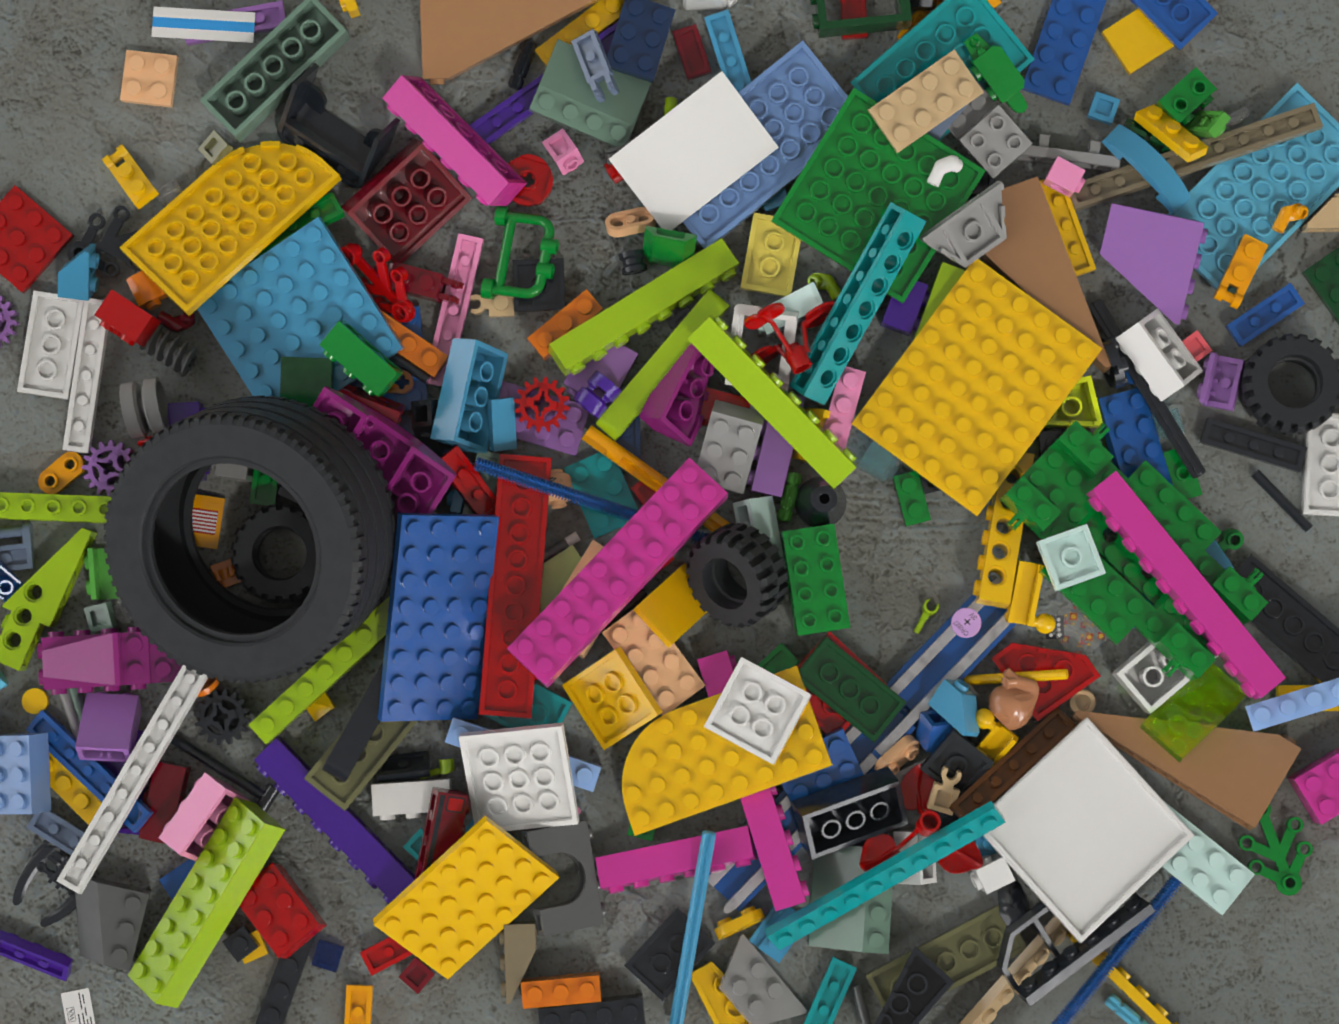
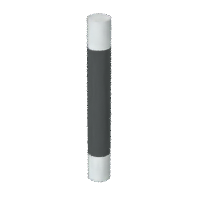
M576 531L545 549L544 562L580 541Z

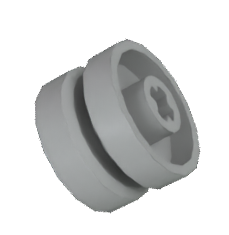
M159 377L144 379L141 387L135 381L121 383L119 390L121 410L126 429L132 439L146 437L149 428L154 434H157L169 426L168 401Z

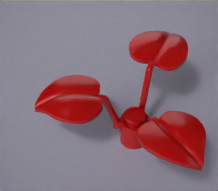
M835 301L822 303L806 313V320L801 322L803 346L799 345L798 342L789 345L773 320L784 312L785 307L782 303L770 304L760 309L757 314L748 316L743 322L747 329H758L768 322L785 347L783 350L782 344H776L773 347L765 346L754 353L765 364L781 354L787 364H789L793 374H799L808 370L812 363L807 355L811 350L808 346L806 328H813L824 323Z
M922 764L913 767L900 783L905 809H917L918 814L921 815L916 822V829L897 846L894 839L887 834H880L867 839L862 847L859 866L863 871L866 872L900 853L899 850L916 835L920 834L921 836L928 837L940 830V816L936 812L930 811L932 809L926 806L935 780L920 769ZM973 841L940 859L938 863L942 869L949 873L961 874L981 868L983 866V859L977 845Z

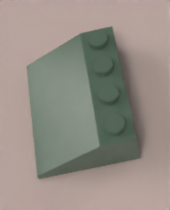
M558 39L528 111L605 145L616 147L627 143L626 141H629L651 82L612 70L619 93L613 95L604 80L599 85L605 94L606 100L599 103L591 86L586 81L573 46Z
M853 844L814 859L811 903L865 873L859 866L864 844ZM893 887L810 933L808 946L889 954Z

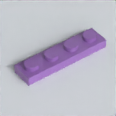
M283 1L226 10L255 12L254 34L273 31L286 18ZM185 39L188 46L214 41Z

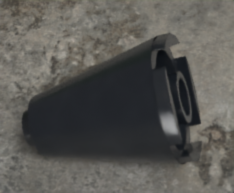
M823 477L811 478L803 483L798 490L795 501L796 512L806 524L812 527L836 524L842 518L846 509L845 493L840 485L833 489ZM821 495L827 498V504L820 502L819 497Z

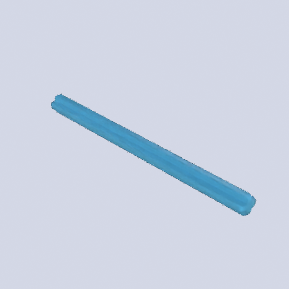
M704 830L701 836L669 1024L684 1023L716 833L709 830Z

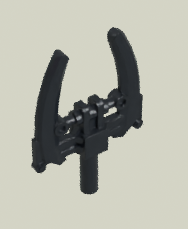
M44 840L33 853V857L24 868L16 885L12 901L13 905L16 906L22 902L30 882L38 871L46 873L49 878L48 883L55 882L57 890L59 887L65 888L70 897L55 911L41 920L40 925L42 927L58 922L76 909L75 891L56 881L71 855L61 854L59 852L61 849L57 846H51L47 840ZM48 860L56 865V872L54 870L51 871L47 867L46 862Z

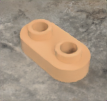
M646 207L610 214L605 220L607 233L612 237L645 232L646 226L655 227L657 224Z
M912 735L902 737L877 760L874 770L876 771L888 766L896 775L906 762L913 760L918 755L919 741Z

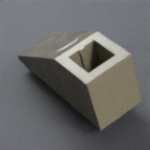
M535 921L510 922L508 925H504V929L499 932L500 945L504 944L505 955H500V969L505 971L506 981H501V997H506V1004L511 1003L537 949Z

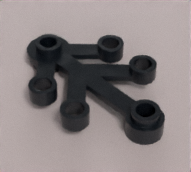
M120 205L113 210L114 219L102 241L95 243L96 253L106 252L127 263L131 269L139 271L141 269L133 267L132 261L119 248L137 232L134 231L117 236L124 222L130 218V211L125 206ZM120 210L126 211V215L123 218H118ZM93 213L90 215L88 220L89 227L82 240L73 242L68 248L67 256L69 261L76 256L78 249H84L93 243L98 230L104 228L106 220L101 214ZM96 217H100L101 223L95 226L93 220ZM99 258L98 269L102 270L106 276L116 278L120 274V267L116 263L105 262ZM110 266H115L116 268L113 274H108Z

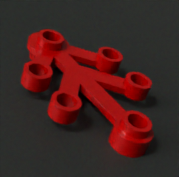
M348 243L341 247L350 264H356L372 282L368 283L364 277H359L368 292L385 296L390 301L386 302L381 296L373 298L381 311L391 313L394 319L401 323L410 322L415 318L416 311L413 303L407 299L404 281L408 279V272L402 266H398L390 272V277L395 284V293L391 289L386 263L390 260L391 255L386 248L381 247L373 252V259L377 265V274L362 257V249L358 244Z

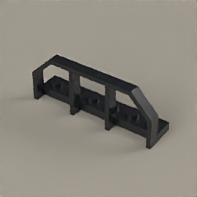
M1137 892L1133 893L1130 896L1131 899L1121 909L1111 914L1082 943L1077 941L1073 945L1066 947L1059 954L1038 918L1049 911L1047 906L1040 902L1004 930L996 965L1013 992L1029 1006H1032L1153 914L1155 910L1152 905L1140 897ZM1032 924L1054 959L1046 962L1039 971L1025 978L1018 986L1007 967L1014 937Z

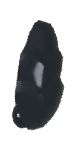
M1016 878V881L1001 887L998 891L999 913L1006 923V928L1030 911L1027 894L1023 891L1021 884Z

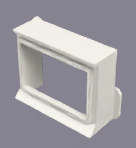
M746 304L735 305L731 335L734 337L737 334L742 338L745 315L757 314L762 308ZM784 311L781 315L774 318L785 320L784 337L789 345L795 343L799 312ZM781 355L778 376L784 382L782 387L788 391L791 368ZM725 378V384H726V385H732V384Z

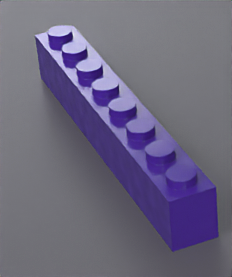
M277 737L254 759L258 764L256 766L257 770L266 778L270 776L276 782L274 787L283 796L288 794L294 801L292 803L293 807L302 815L306 813L312 819L310 824L319 833L324 831L329 836V844L338 852L342 850L348 856L347 862L355 870L360 868L366 874L364 878L366 882L374 889L378 887L385 894L383 899L388 904L414 881L415 874L349 807L346 811H343L304 780L311 768L281 737Z

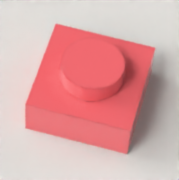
M1198 330L1182 340L1197 362L1213 351Z

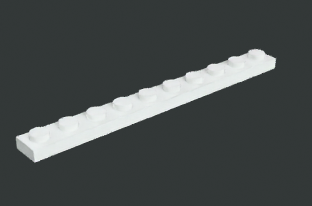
M185 665L181 667L56 880L57 882L78 894L83 893L207 681V675L196 674L195 670L189 671Z

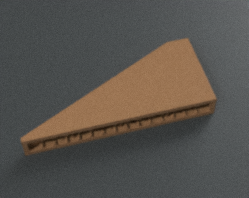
M420 0L423 79L429 81L430 85H445V80H452L600 0Z
M1038 176L1005 187L1001 192L1002 205L1005 206L1006 216L1004 224L1006 225L1007 238L981 256L980 259L991 269L1103 348L1092 364L1102 373L1107 372L1111 364Z
M1076 711L1070 718L1079 724L1088 717L1113 746L1247 830L1256 828L1301 750L1300 747L1295 745L1296 741L1287 735L1280 736L1279 734Z

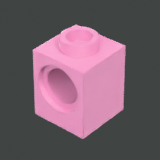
M1058 156L1042 184L1070 198L1074 192L1079 193L1086 181L1082 176L1086 170Z

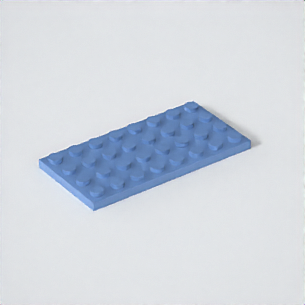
M803 40L738 92L779 148L683 221L689 231L697 235V241L704 249L727 235L798 178L848 97Z

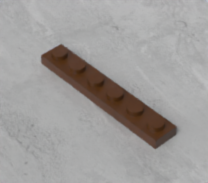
M1057 707L954 801L949 809L960 819L990 801L996 802L1076 727V724Z

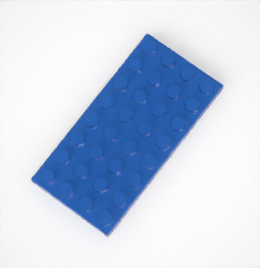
M398 513L378 719L381 722L452 720L453 717L461 720L478 719L489 584L494 571L499 516L487 514Z

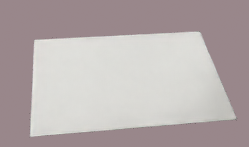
M721 71L610 157L609 160L662 229L673 230L779 147Z

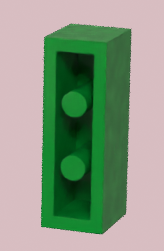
M338 321L319 344L324 349L323 354L333 362L337 360L344 366L343 372L350 378H357L363 383V390L373 397L375 395L384 396L403 374L401 369L346 321Z

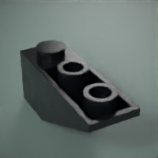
M439 400L411 401V420L415 437L441 457L452 447L430 439Z

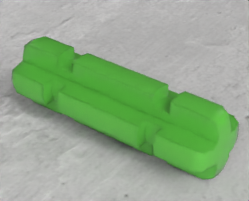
M788 473L786 480L788 484L785 485L780 503L782 507L777 515V519L780 521L789 522L793 513L791 509L794 508L799 490L797 486L800 485L802 475L799 473Z

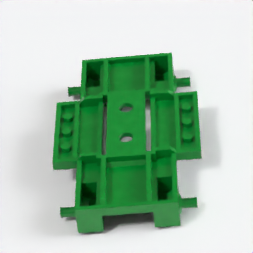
M1075 421L999 499L1015 514L1007 522V525L1010 527L1017 520L1011 527L1015 531L1024 522L1043 540L1087 524L1098 553L1105 559L1103 560L1100 557L1106 573L1059 590V592L1115 645L1134 627L1169 660L1168 664L1161 669L1163 673H1166L1167 677H1171L1178 669L1190 681L1198 679L1216 660L1215 655L1206 646L1208 642L1202 635H1197L1189 625L1190 620L1186 615L1180 614L1172 604L1174 601L1168 593L1164 594L1160 591L1154 576L1150 579L1143 577L1139 564L1140 559L1134 552L1131 553L1124 547L1122 543L1123 538L1117 531V537L1114 542L1104 540L1103 531L1109 528L1105 522L1106 518L1101 511L1097 512L1093 509L1088 501L1090 498L1087 496V493L1117 471L1243 626L1251 622L1269 603L1254 587L1264 574L1255 568L1247 578H1244L1231 566L1223 568L1205 550L1222 532L1146 460L1127 478L1110 462L1114 456L1103 447L1100 441L1110 431L1109 427H1106L1100 433L1106 426L1104 423H1101L1091 433ZM1044 566L1039 573L1051 583L1046 567ZM1134 588H1136L1144 597H1142Z

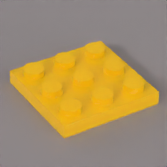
M621 647L616 648L562 685L603 750H606L663 713Z

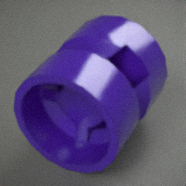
M596 370L587 380L588 386L581 387L573 399L599 420L608 409L607 403H613L622 391L606 376ZM596 387L605 394L602 399L593 392Z

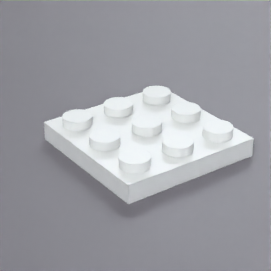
M741 657L704 727L775 765L812 695Z

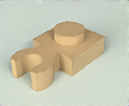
M478 294L471 295L470 297L471 301L478 300L481 302V306L478 309H471V314L480 315L485 310H489V318L515 317L514 297L495 295L493 300L483 299Z
M944 765L941 769L942 783L934 781L926 806L929 809L952 816L953 812L949 807L958 799L960 789L955 788L954 785L961 780L962 774L957 769L956 775L953 778H949L946 776L948 767Z

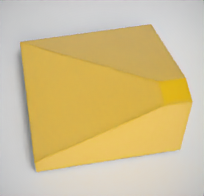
M326 692L307 711L316 722L337 706Z

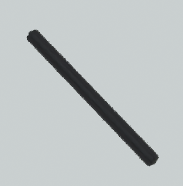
M1101 299L1093 301L1088 306L1107 338L1112 336L1117 338L1122 334ZM1119 347L1118 353L1120 358L1125 357L1128 363V374L1193 479L1202 476L1206 470L1164 401H1160L1150 391L1147 381L1142 375L1137 373L1131 359Z

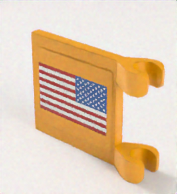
M195 495L192 525L197 547L218 549L225 498Z

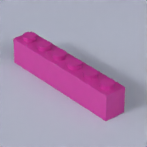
M749 826L715 832L716 839L710 873L726 870L725 866L735 864L736 868L751 865V860L757 859ZM701 836L596 857L600 888L605 891L608 890L609 894L623 892L626 886L634 885V889L650 886V881L659 880V883H668L675 881L674 876L694 877Z

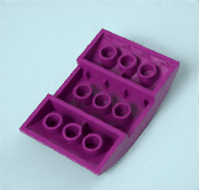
M324 386L313 406L321 412L328 413V417L336 418L341 425L344 424L347 427L346 430L353 432L358 441L361 440L364 443L363 447L366 450L369 449L371 457L378 462L376 464L378 469L383 471L382 476L388 482V485H386L388 490L392 492L391 499L395 503L393 509L394 512H397L396 523L398 513H433L457 476L453 469L430 448L396 423L363 403L337 390Z

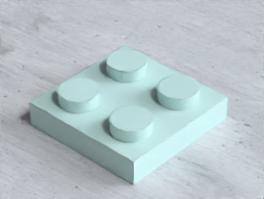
M1087 524L1036 542L1055 592L1106 573Z

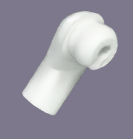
M955 155L937 160L927 183L939 187L945 173L951 171L958 173L963 168L962 160Z

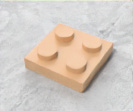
M126 50L120 100L126 103L173 108L179 57L177 55Z

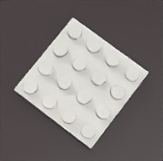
M563 723L460 733L459 742L474 825L485 815L505 831L575 825L579 823Z

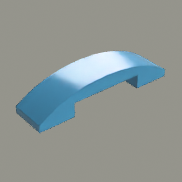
M1119 124L1102 141L1118 160L1124 157L1159 193L1155 198L1172 215L1176 214L1191 198L1184 183L1170 164L1150 144L1131 130Z

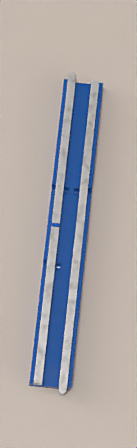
M988 577L990 582L994 584L1000 583V577L994 580ZM971 594L957 610L962 608L975 610L981 618L979 632L969 638L956 635L951 627L952 614L886 682L890 689L906 701V704L876 742L873 743L852 725L844 731L864 775L875 771L874 766L877 760L902 737L910 735L916 729L922 711L934 710L928 703L944 679L963 680L1017 624L1005 621L1004 616L1007 608L1003 609L975 603L976 595ZM783 789L776 796L775 802L776 805L781 804L786 819L781 821L784 830H790L794 843L790 845L792 856H794L802 845L793 807ZM756 847L757 859L751 860V865L736 868L735 864L725 866L726 870L709 873L708 882L728 900L724 906L725 913H730L734 909L740 912L767 884Z

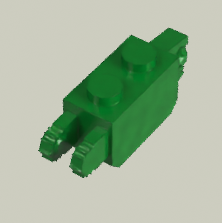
M977 33L971 35L963 43L971 57L970 63L972 67L970 71L978 81L983 79L988 86L985 91L993 102L996 100L1002 104L1006 102L1009 108L1015 113L1018 112V114L1025 112L1028 104L1020 93V90L1024 88V78L1000 46L988 45Z

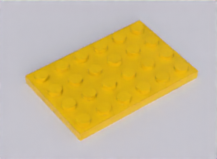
M485 815L373 918V924L439 974L449 979L504 929V925L512 922L557 881L559 875L556 870Z

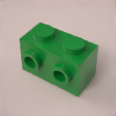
M1195 67L1155 105L1172 119L1186 126L1195 117L1193 114L1194 110L1199 106L1204 109L1214 100L1211 95L1217 88Z

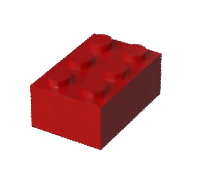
M272 862L261 871L240 904V908L278 958L287 959L327 926L281 864Z

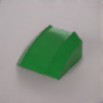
M651 226L645 227L643 252L644 257L651 266L656 264L674 268L695 255L697 235Z

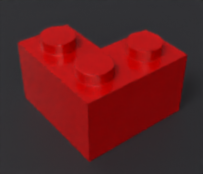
M112 289L94 314L102 320L99 325L114 333L132 347L135 343L144 347L161 323V321Z

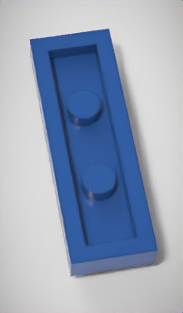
M1289 283L1225 327L1236 344L1241 347L1305 303L1293 285Z

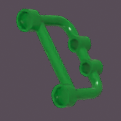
M497 206L494 216L495 225L505 226L496 277L495 279H483L481 298L493 300L495 295L533 298L543 291L546 279H553L555 266L549 263L551 254L557 255L559 250V240L554 239V226L547 217L511 212L509 206ZM516 223L540 225L544 228V238H542L540 245V260L536 267V281L530 288L504 286Z

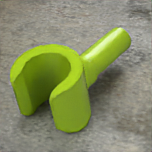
M930 599L922 604L923 613L913 630L917 634L920 633L929 616L934 615L939 609V604L935 606L934 611L927 609L926 605Z
M454 759L439 760L440 768L430 770V777L453 772Z

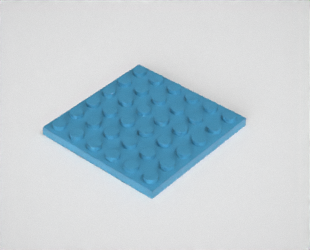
M317 217L242 268L198 308L199 313L253 396L280 397L281 356L327 358L323 354L324 349L319 344L338 321H346L388 359L404 349L399 338L321 217ZM337 360L334 362L333 389L340 391L346 385L356 381L357 378L352 379L342 370L344 366Z

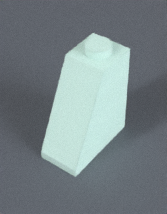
M812 282L774 303H782L785 307L784 311L799 312L798 323L806 320V313L822 304L823 301L815 283ZM773 319L780 331H783L785 329V320ZM768 322L757 329L759 334L764 333L766 338L776 334Z

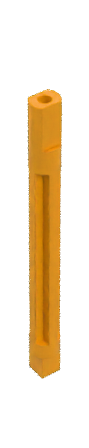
M591 425L582 437L583 441L655 492L668 480ZM714 512L703 526L713 532L726 524H730V522Z

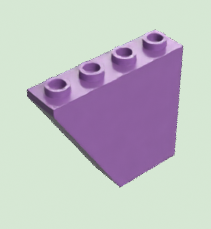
M1112 203L1100 255L1174 324L1180 325V320H1186L1189 305L1185 304L1187 294L1192 295L1196 280L1191 279L1193 269H1199L1202 254H1198L1197 251L1199 243L1205 244L1208 229L1203 228L1204 222Z

